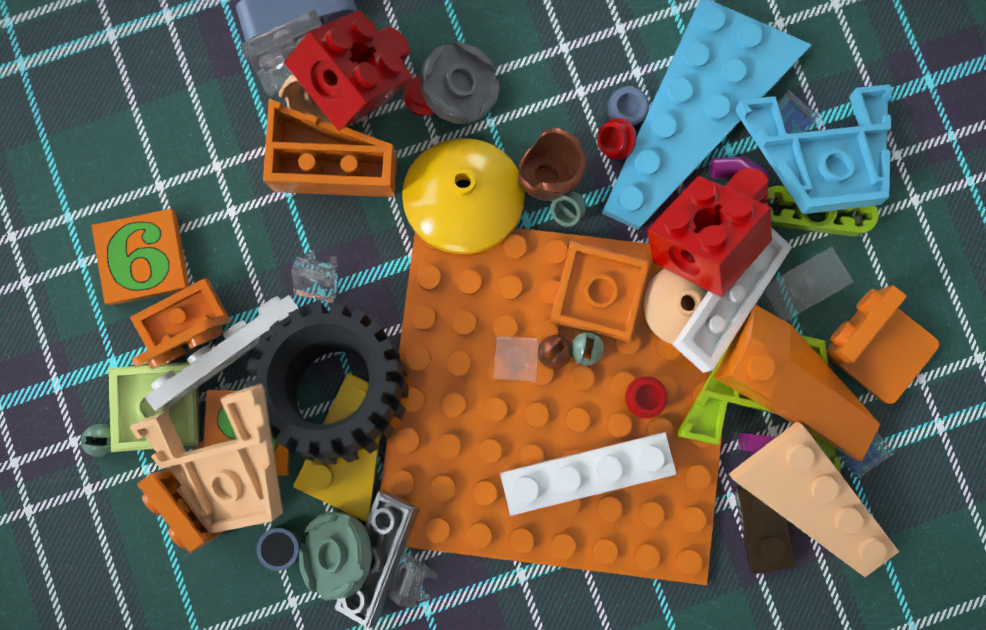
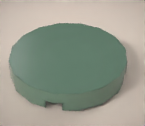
M329 512L318 515L309 523L305 532H309L305 543H300L299 566L305 585L311 592H317L321 596L319 598L325 600L351 597L362 588L369 575L372 560L369 536L364 525L354 515L344 512Z

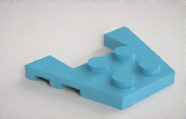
M890 84L859 87L852 92L849 98L858 123L856 127L787 134L776 96L740 100L735 110L803 214L882 205L889 198L890 150H887V132L891 129V115H888V101L892 98Z

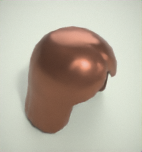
M560 128L545 129L536 143L527 149L520 160L518 182L521 188L531 196L542 201H553L568 194L581 182L586 170L585 151L581 146V141L567 130Z

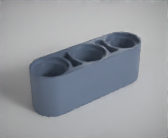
M241 0L236 5V11L247 47L253 50H264L302 39L309 31L357 11L354 0Z

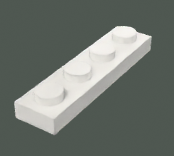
M772 227V241L723 297L710 291L707 292L672 344L703 373L712 371L792 248Z
M289 295L282 300L279 296L270 299L258 309L261 315L248 324L242 320L230 327L223 334L225 340L211 349L207 345L192 354L187 359L190 365L175 374L172 370L155 380L151 384L154 390L145 396L146 400L154 411H166L253 349L261 337L267 339L274 334L269 327L277 320L284 326L292 320L288 313L298 309L297 305Z
M662 432L500 472L511 516L676 475L666 433Z

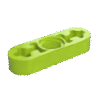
M772 186L768 188V200L765 204L774 197H777L778 204L790 207L795 203L785 186ZM796 204L795 210L783 209L776 215H773V208H771V226L854 237L873 229L878 222L879 213L876 206L859 207L857 210L858 215L864 216L865 220L857 224V226L855 225V219L852 217L842 216L835 220L837 213L846 214L856 208L826 211V216L822 222H814L806 214H803Z

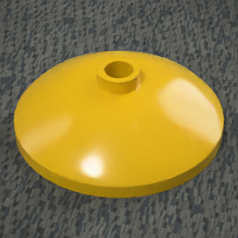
M457 138L435 144L418 156L410 166L404 179L402 200L407 220L421 239L439 250L454 254H473L488 250L507 238L521 217L525 193L518 182L520 172L514 162L502 150L481 140ZM459 180H467L470 182V185L466 188H460L456 183Z

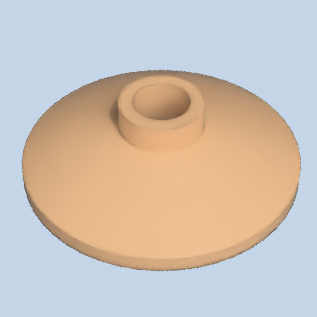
M666 269L661 270L651 279L643 296V314L649 328L661 340L673 344L708 290ZM683 296H689L693 299L694 308L691 311H686L682 308L680 301Z

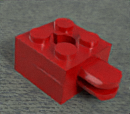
M361 10L309 31L284 61L287 68L338 131L385 105L413 77L403 64L410 53L409 45L404 36L393 27H386L377 31L373 22L366 18Z
M742 168L725 186L697 176L647 229L653 263L723 297L772 241L771 207L765 204L768 200V178L757 169Z

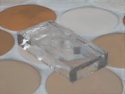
M830 247L770 281L761 296L772 314L786 322L854 281L833 247Z

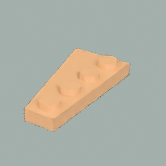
M798 421L729 473L735 482L864 577L868 576L899 552L810 433Z

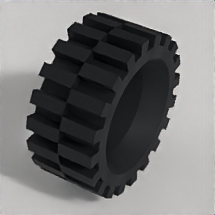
M322 303L311 304L312 315L305 316L299 308L289 312L292 323L285 327L277 320L269 327L276 334L270 342L262 337L259 339L255 348L263 355L260 360L250 358L247 370L256 376V380L245 381V387L249 388L262 384L265 392L271 437L277 443L302 458L313 462L317 458L324 464H337V457H341L347 462H352L359 459L358 450L363 448L371 454L380 448L375 442L379 435L383 434L389 439L395 432L390 422L393 417L402 420L406 409L400 400L401 397L408 398L409 386L403 379L408 374L404 363L399 357L401 355L383 328L375 320L371 322L366 313L355 308L353 314H351L344 304L333 303L332 313H329ZM334 352L351 353L365 360L369 371V386L363 402L356 411L347 418L330 424L312 423L303 418L297 404V386L303 372L313 361L323 355Z

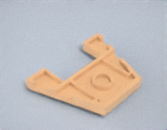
M262 384L232 392L221 399L237 436V439L187 452L168 412L141 419L130 425L132 432L138 440L145 436L155 449L156 453L151 457L159 468L168 467L182 486L177 489L178 493L209 534L271 522L283 513L266 398Z

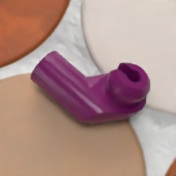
M747 157L713 158L710 161L712 179L732 178L740 169L752 168L763 172L768 178V182L770 181L767 170Z

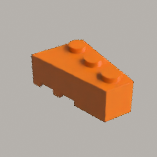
M269 99L263 181L274 192L396 197L398 157L392 144L347 127L338 131L333 124L320 120L315 115L307 112L305 114L283 106L280 102Z

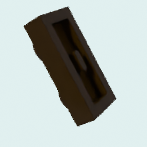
M733 488L749 571L753 574L796 567L786 519L745 488Z

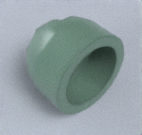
M570 191L563 197L553 200L550 210L552 217L558 224L570 227L583 218L587 207L586 201L581 194L576 191Z
M581 333L571 343V356L576 363L582 366L594 365L604 355V343L595 333ZM587 338L594 339L590 360L582 358Z
M94 424L83 432L81 447L85 453L93 457H105L114 453L111 452L109 424ZM91 437L107 438L106 445L91 444Z

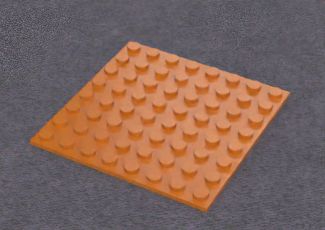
M514 228L507 238L488 250L473 254H454L429 245L415 232L399 354L401 355L399 357L404 363L408 374L403 379L409 386L408 398L401 397L400 400L406 409L402 420L393 417L390 422L395 432L389 439L387 438L380 491L386 490L420 507L405 547L707 585L722 432L719 445L678 437L677 435L679 428L712 371L703 373L677 348L661 340L652 332L643 314V297L632 342L627 343L598 335L605 347L604 355L598 363L591 366H582L576 363L571 356L565 366L559 369H549L538 358V347L546 337L551 335L562 336L571 346L573 339L577 335L584 333V331L549 323L570 241L651 261L644 292L651 279L664 269L653 263L650 244ZM689 296L681 298L682 308L686 311H691L694 308L693 299ZM586 339V348L582 358L590 360L594 339ZM558 342L545 357L551 362L565 347ZM643 376L654 377L665 386L668 401L665 409L658 416L649 419L639 418L633 415L627 408L625 391L628 385L636 378ZM666 433L676 475L510 516L500 472L653 434Z

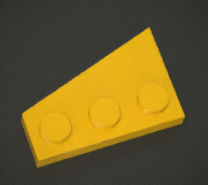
M347 373L323 424L341 421L356 411L367 394L369 382ZM379 435L375 439V442L378 444V446L379 441L381 440V435ZM362 448L357 451L359 459L352 462H347L341 457H337V464H324L317 458H315L314 462L306 459L293 487L367 522L372 508L378 449L369 454Z

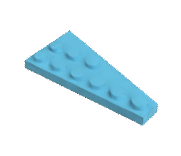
M699 0L636 137L635 148L627 157L602 214L639 230L741 121L735 110L740 100L763 98L812 44L711 0Z

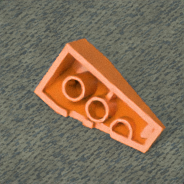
M756 304L737 332L713 377L794 424L798 421L810 434L857 461H863L881 425L791 324Z

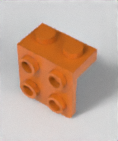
M204 278L130 317L147 348V351L131 360L135 367L148 363L151 369H154L187 354L184 346L189 345L192 349L199 345L202 346L224 334L221 327L232 321L208 278Z
M894 285L879 290L871 289L856 305L858 311L849 322L846 321L837 328L830 338L832 343L826 349L827 358L884 404H893L899 399L939 347V342L933 335L898 308L907 296Z
M204 440L192 450L203 448ZM169 468L166 471L150 473L137 484L144 493L142 495L144 504L151 512L163 517L170 527L168 533L171 539L180 548L187 549L192 553L207 546L224 532L209 534L178 493L177 489L182 485Z

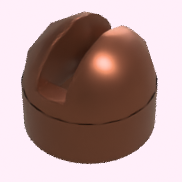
M548 336L542 340L538 347V358L549 369H559L565 366L571 358V346L562 336ZM560 342L565 348L550 362L545 355Z

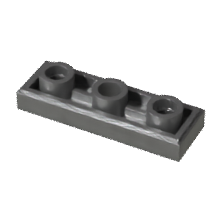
M386 490L377 492L365 525L372 553L369 575L360 590L351 597L338 599L334 609L368 629L376 626L420 507Z

